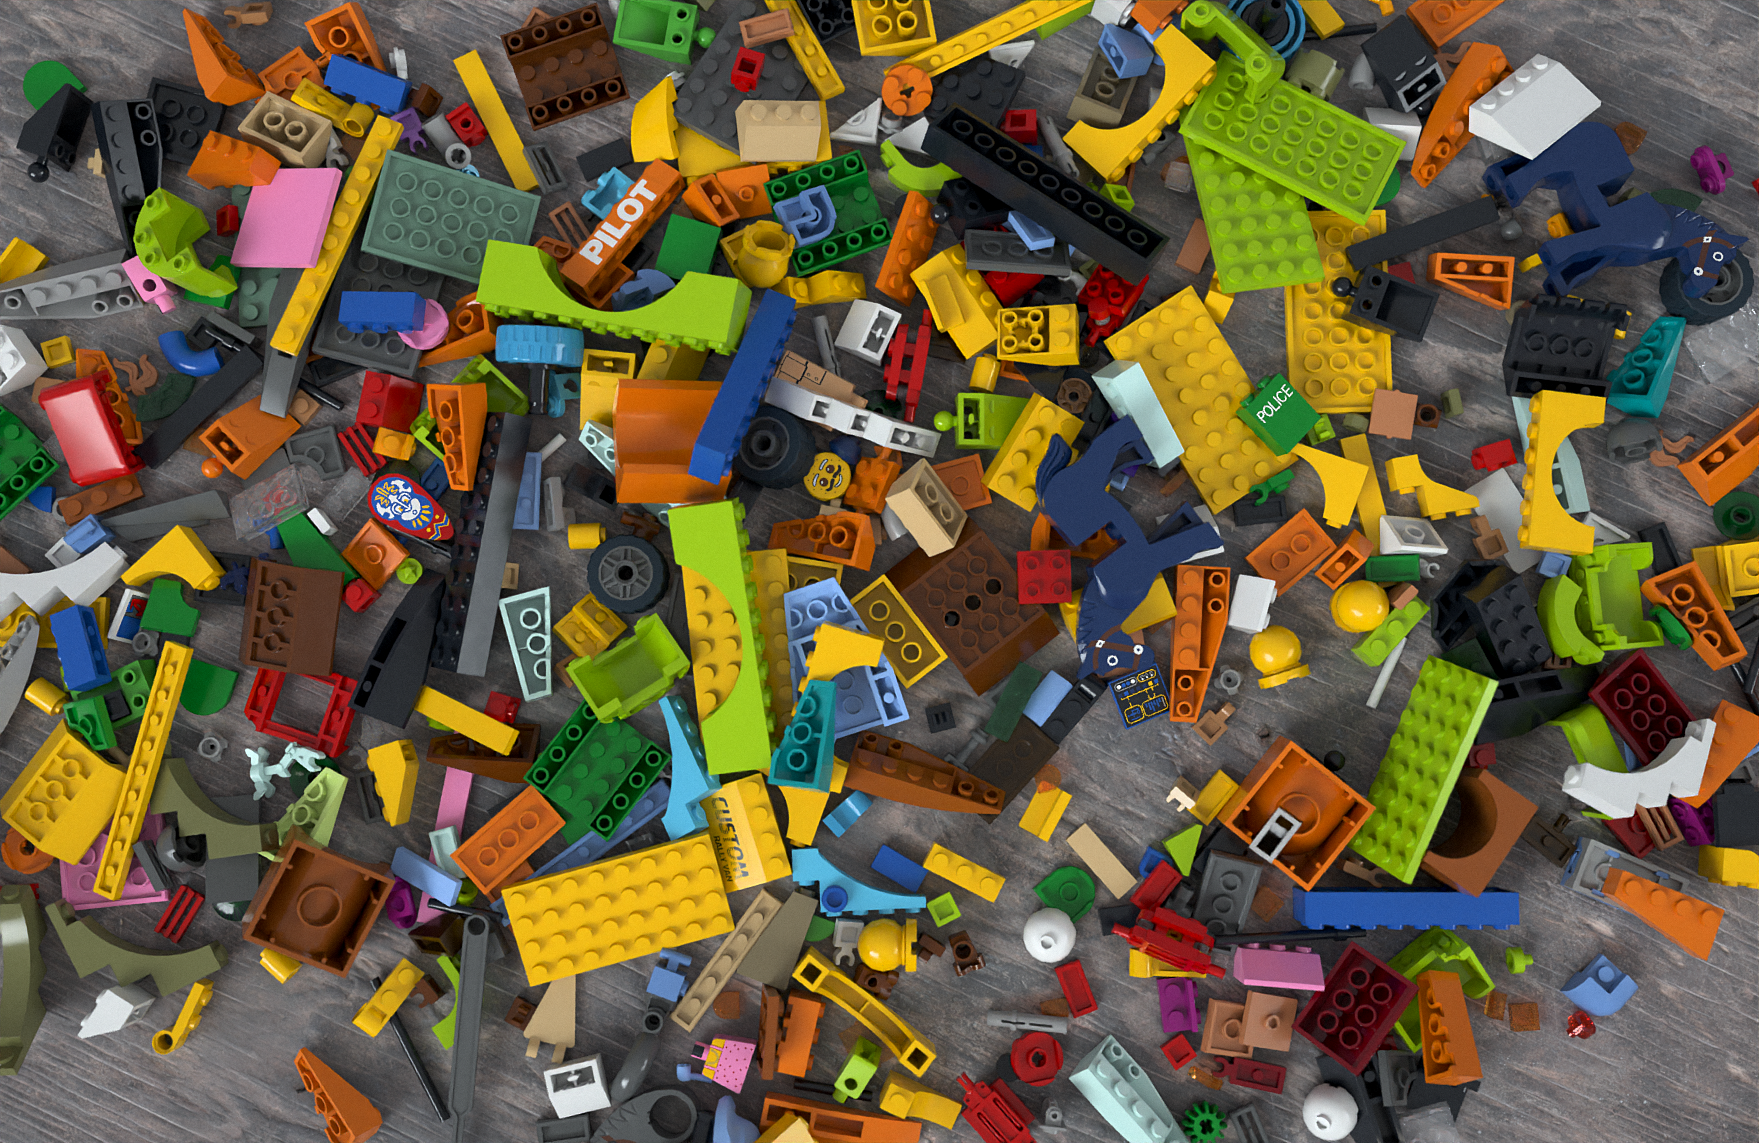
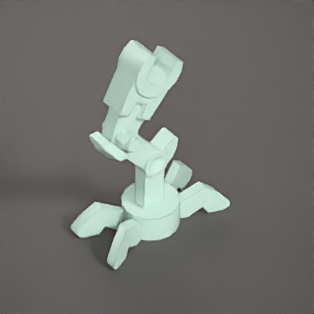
M293 742L285 749V755L279 764L270 766L266 762L270 753L265 747H259L258 751L250 748L245 749L247 756L251 757L250 776L257 790L254 792L253 799L259 800L264 794L267 798H271L276 790V787L269 782L272 774H278L280 777H290L291 774L287 769L294 759L307 768V770L316 772L320 771L321 767L315 764V758L324 759L326 755L310 747H297V742Z

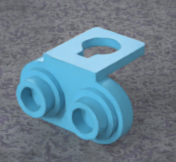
M550 370L547 411L550 417L556 418L564 414L565 400L581 398V376L578 372L556 375L555 371ZM568 379L576 383L577 392L564 389L563 385L567 383Z

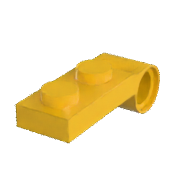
M305 77L291 98L293 102L331 120L333 126L354 137L363 136L374 118V112L368 105L357 102L350 106Z
M1138 947L1130 948L1129 976L1141 978L1153 976L1206 978V974H1200L1193 970L1186 972L1138 951Z
M402 957L370 1000L358 1010L351 1022L371 1037H375L425 973Z
M206 978L196 981L176 1024L154 1035L152 1047L158 1054L165 1055L179 1049L184 1045L189 1032L197 1028L202 1018L199 1014L203 1006L208 1004L213 995V991H211L214 984L213 981ZM166 1034L172 1037V1046L167 1044L165 1040Z

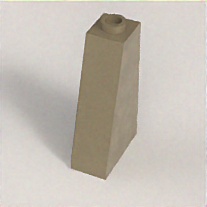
M801 887L800 890L794 889L743 959L736 973L786 991L819 901V897L815 896V891L805 887Z

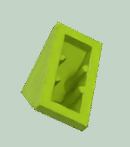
M1191 823L1161 840L1178 872L1188 877L1202 830V825L1197 823Z

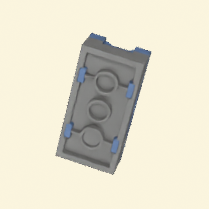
M1579 836L1575 845L1577 849L1570 857L1560 885L1635 916L1601 892L1610 867L1627 871L1685 894L1690 880L1593 839Z

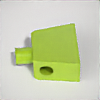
M859 1035L837 1073L834 1083L836 1089L832 1094L835 1100L845 1104L850 1096L854 1099L860 1096L878 1068L882 1051L881 1047Z

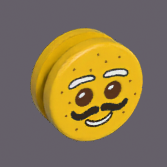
M823 452L815 455V462L810 472L803 478L806 489L814 498L820 501L830 502L831 499L841 498L846 493L851 482L849 465L832 452Z

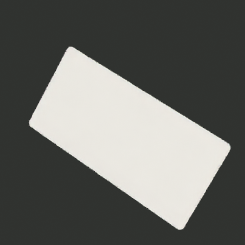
M1504 468L1465 490V493L1478 498L1480 507L1474 509L1479 516H1486L1491 530L1499 528L1509 550L1508 553L1503 555L1513 571L1520 574L1540 561L1543 551L1520 548L1517 533L1520 525H1522L1523 515L1520 514V504L1523 498Z

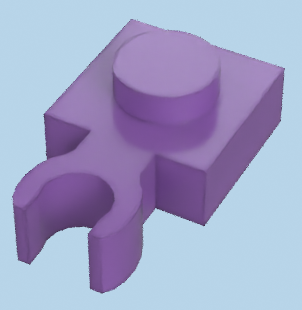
M414 107L390 117L391 120L402 123L404 130L400 139L403 143L410 140V149L416 156H418L416 151L418 144H423L424 148L427 151L429 150L426 141L420 137L425 131L421 127L422 122Z

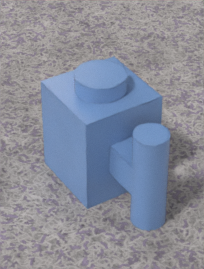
M90 514L68 530L63 540L77 553L89 554L104 542L108 544L117 536L112 529L101 524L102 516Z
M663 947L659 957L669 960L668 964L665 965L659 962L656 964L646 992L676 1002L679 996H685L689 981L685 980L687 972L678 970V966L681 964L689 967L693 957Z

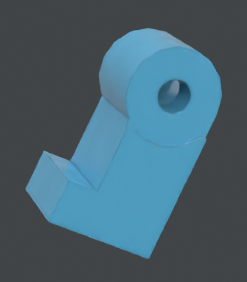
M855 790L823 818L822 821L839 838L873 802L862 791Z

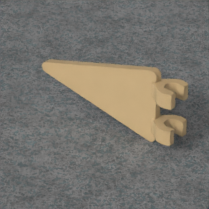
M576 974L553 980L550 983L524 1031V1037L530 1038L525 1056L536 1058L540 1041L556 1044L551 1062L562 1064L566 1047H574Z

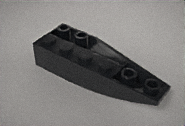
M152 98L98 101L90 105L106 182L129 259L138 256L133 238L136 222L144 201L156 189L161 187L163 150Z
M426 568L414 583L379 636L347 707L396 727L406 728L427 679L431 653L436 638V627L442 611L441 600L445 596L446 575Z
M1585 666L1557 669L1497 680L1499 682L1474 738L1475 746L1522 736L1590 699L1587 693L1600 676L1597 667Z
M1376 1052L1358 1077L1328 1054L1315 1057L1324 1084H1330L1329 1086L1338 1088V1086L1344 1088L1353 1096L1357 1104V1124L1349 1133L1355 1143H1406L1395 1107L1384 1106L1379 1062Z

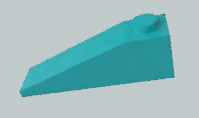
M1658 317L1640 338L1641 343L1632 353L1628 352L1623 357L1624 362L1617 370L1613 369L1606 379L1612 382L1607 400L1608 404L1634 417L1658 419L1668 395L1686 325V318Z
M809 680L796 707L797 712L790 726L787 725L784 731L785 736L779 748H776L772 755L768 777L769 784L829 794L834 758L837 683Z

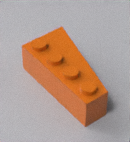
M1696 561L1650 578L1640 587V591L1654 606L1657 604L1661 605L1678 620L1693 641L1691 647L1714 671L1737 663L1748 654Z
M1723 699L1712 709L1708 718L1716 723L1699 793L1697 796L1678 798L1696 808H1699L1712 796L1759 742V716Z
M1609 868L1601 890L1604 895L1628 912L1633 913L1648 926L1660 932L1665 938L1677 944L1692 957L1707 961L1725 910L1627 871Z
M1428 970L1416 975L1417 986L1420 987L1417 993L1425 1083L1459 1085L1483 1078L1459 974Z

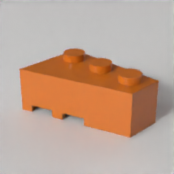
M210 130L187 176L208 190L215 189V186L233 188V185L241 184L245 187L270 185L282 162L261 147Z
M1437 252L1428 255L1426 281L1499 311L1510 309L1515 257Z
M791 988L781 1032V1042L777 1050V1055H779L778 1072L804 1078L806 1070L811 1071L814 1055L810 1054L812 1044L817 1045L820 1032L819 1028H815L817 1018L823 1019L826 1005L825 1002H821L822 994Z

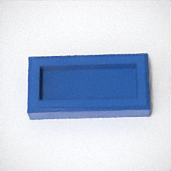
M885 844L882 845L870 866L914 893L917 892L928 872V869Z

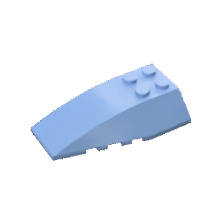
M834 577L784 593L793 703L795 701L799 702L803 693L799 692L798 689L802 676L807 677L810 667L805 666L809 651H815L817 642L812 640L817 625L822 626V623L826 620L870 633ZM883 652L877 667L867 665L851 667L838 673L829 681L837 683L834 743L838 738L881 724H884V727L910 719L894 670Z

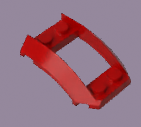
M259 667L244 709L247 719L256 726L255 731L291 742H297L299 745L321 751L334 758H337L350 747L345 745V741L356 710L347 707L358 681L332 672L331 676L298 674L334 687L319 733L315 734L271 720L287 673Z

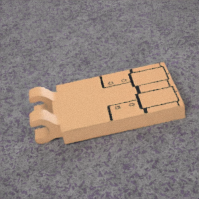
M790 350L786 351L774 376L864 409L868 403L867 399L853 393L856 385ZM812 421L831 432L835 430V428L826 424Z

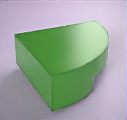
M813 914L804 940L820 941L827 938L834 932L836 922Z

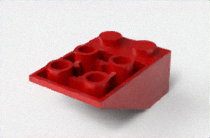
M1002 225L990 230L1008 232ZM963 240L959 244L965 251V242ZM978 270L1001 306L1005 309L1045 278L1044 274Z

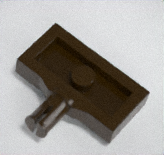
M1561 813L1553 825L1546 823L1534 814L1519 836L1558 868H1562L1577 849L1575 845L1567 840L1562 832L1571 821L1563 813Z

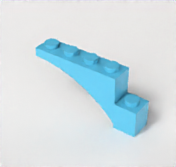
M665 696L659 700L666 720L672 751L671 792L666 815L661 818L671 841L697 834L709 826L706 820V813L699 802L722 789L719 782V774L709 775L705 746L698 736L697 726L692 722L687 711V704L681 696Z
M819 846L792 848L793 881H799L800 886L815 885V880H819L821 912H826L827 916H841L842 911H853V915H867L868 910H879V914L895 913L894 909L905 908L906 913L921 912V908L926 907L925 894H906L888 891L853 878L826 859L819 852ZM831 885L843 887L848 894L846 907L837 913L827 911L821 901L824 890Z

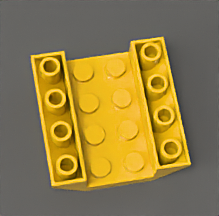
M63 718L0 800V811L2 818L39 850L72 865H77L114 817L128 769L120 764H110L96 751H93L89 745L81 740L83 734L77 730H70L67 719Z

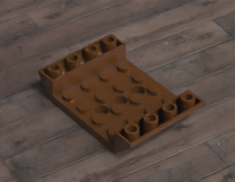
M969 516L954 548L929 557L924 549L919 546L884 574L957 667L978 697L1060 634L1040 603L1018 604L1017 573L984 531ZM994 579L1000 583L1001 589L999 593L990 594L986 590V583L989 580ZM974 595L979 598L980 606L977 610H969L966 607L965 601L968 596ZM950 611L956 612L960 617L958 625H947L945 622L946 613Z

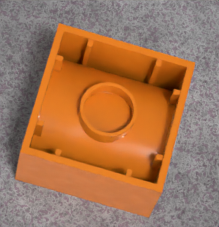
M618 379L612 408L617 503L693 504L724 499L732 476L731 470L728 477L722 476L719 485L688 474L695 442L723 382Z

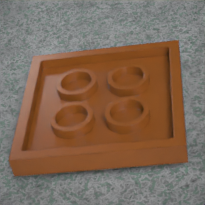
M762 983L756 1064L762 1079L773 1080V1072H778L779 1055H777L775 1046L781 1042V1027H779V1022L777 1021L778 1017L783 1016L784 1001L781 1000V995H779V991H776L775 987Z

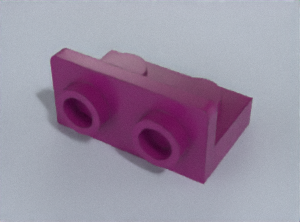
M1676 797L1667 799L1666 804L1689 846L1710 844L1715 840L1711 797L1699 808Z
M1190 977L1156 978L1162 1031L1164 1033L1184 1030L1198 1032L1197 1024H1201V1014L1199 1008H1195L1194 998L1198 997L1196 982H1192Z

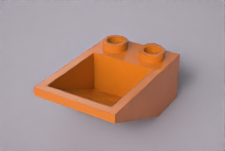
M260 394L217 419L198 437L217 456L215 458H208L202 463V473L208 478H217L222 474L223 465H225L232 473L246 480L301 425L289 413L285 419L261 411Z

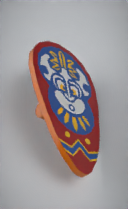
M386 474L379 477L371 485L367 494L368 506L372 515L380 522L399 531L424 539L446 540L453 536L454 529L445 511L421 486L409 477L401 474Z

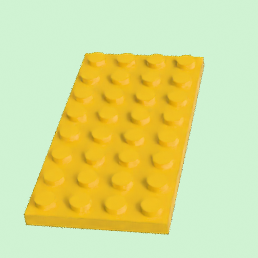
M1372 210L1364 226L1334 211H1308L1325 278L1322 282L1284 286L1287 381L1318 414H1371L1375 388L1392 391L1390 335L1369 330L1340 319L1349 295L1337 297L1332 292L1331 287L1333 281L1338 277H1347L1354 285L1358 272H1353L1345 248L1386 233V210ZM1388 261L1372 266L1388 273ZM1363 303V308L1367 310L1369 303Z
M1192 285L1104 340L1115 360L1139 362L1185 451L1178 456L1181 460L1179 463L1206 504L1211 515H1216L1248 494V490L1253 485L1266 482L1267 479L1275 476L1299 460L1297 455L1292 452L1276 456L1235 413L1241 406L1240 400L1248 393H1253L1256 389Z
M787 548L747 551V556H752L754 571L750 573L751 582H756L758 597H755L754 600L755 608H760L762 623L758 627L759 634H764L766 649L762 653L763 660H768L770 675L767 676V686L771 685L773 689L774 700L771 701V712L775 711L777 715L778 725L775 727V737H779L782 742L785 736L784 731L787 725L790 726L794 718L791 716L794 703L784 605V593L791 591ZM682 566L700 738L704 745L701 722L709 712L717 708L728 698L737 682L742 664V635L736 615L723 593L700 573Z
M709 831L501 888L530 987L661 951L663 947L669 949L735 930V924Z

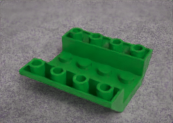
M860 150L763 183L775 223L780 224L773 208L775 203L797 197L802 191L821 185L825 186L835 208L837 217L834 228L829 236L819 242L793 249L789 259L798 277L891 243L893 234L887 219L883 218L868 180V170Z
M0 402L1 521L60 467V464L54 452L15 413Z
M584 698L523 779L608 842L672 756L625 721L620 720L618 716L613 717L614 721L612 723L600 722Z

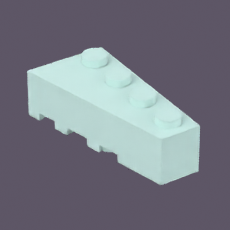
M1114 360L1092 375L1093 380L1118 419L1128 414L1143 434V437L1140 439L1155 458L1146 465L1161 468L1185 452L1139 362Z
M550 587L500 599L498 603L525 701L528 703L553 696Z

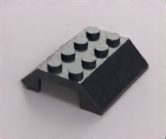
M1539 293L1534 298H1528L1514 315L1502 362L1506 394L1512 397L1531 399L1536 393L1542 390L1605 397L1606 407L1612 382L1603 378L1615 330L1627 331L1630 316L1627 315V305L1608 302L1605 306L1604 301L1584 299L1581 302L1580 298L1559 296L1556 300L1555 295Z

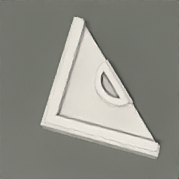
M1034 40L1001 44L988 50V56L993 60L1018 68L1033 49L1035 42Z
M878 97L867 108L862 109L836 131L831 132L830 140L876 146L882 98Z
M923 117L904 128L902 132L885 139L884 142L889 139L897 148L924 156L929 155L920 149L929 123Z
M1590 511L1585 512L1580 521L1582 524L1595 527L1593 547L1627 540L1630 537L1627 533Z

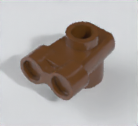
M1417 402L1413 425L1437 429L1442 410L1437 409L1432 404ZM1423 413L1429 414L1430 421L1422 420L1421 415Z
M624 509L619 521L622 524L634 526L632 534L640 538L643 537L649 542L652 541L654 534H658L661 524L656 523L657 517L644 512L641 517Z
M966 930L948 937L955 959L953 967L958 977L986 966L982 953H977ZM960 944H966L963 948L958 947Z
M863 962L856 967L853 981L874 992L875 997L887 1001L891 995L892 987L898 982L899 972L895 970L884 972L874 970Z

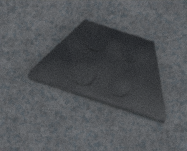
M1088 312L1078 313L1079 341L1085 329L1086 321L1089 318ZM1017 361L1013 363L1014 368L1022 376H1025L1035 389H1038L1047 400L1052 403L1055 402L1069 365L1049 366Z

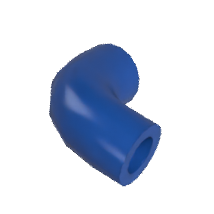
M183 331L167 332L157 338L161 351L168 363L182 374L195 377L214 375L225 365L223 357L216 347L203 351H194L189 348Z

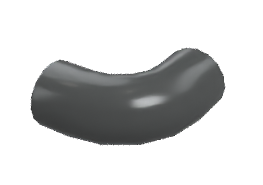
M647 1032L637 1034L623 1065L609 1084V1094L614 1100L618 1102L629 1101L643 1083L661 1047V1041L655 1035Z

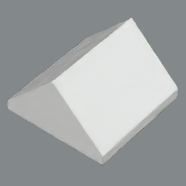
M1364 107V121L1407 142L1398 160L1412 161L1422 128L1416 112L1411 110L1406 114L1393 109Z
M1381 515L1380 555L1420 554V558L1426 559L1447 553L1448 548L1428 519Z

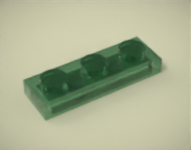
M1019 661L983 731L1007 743L1043 673Z

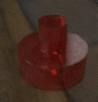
M1576 1011L1568 1017L1570 1027L1566 1031L1571 1038L1578 1036L1582 1039H1588L1596 1033L1593 1021L1582 1011Z

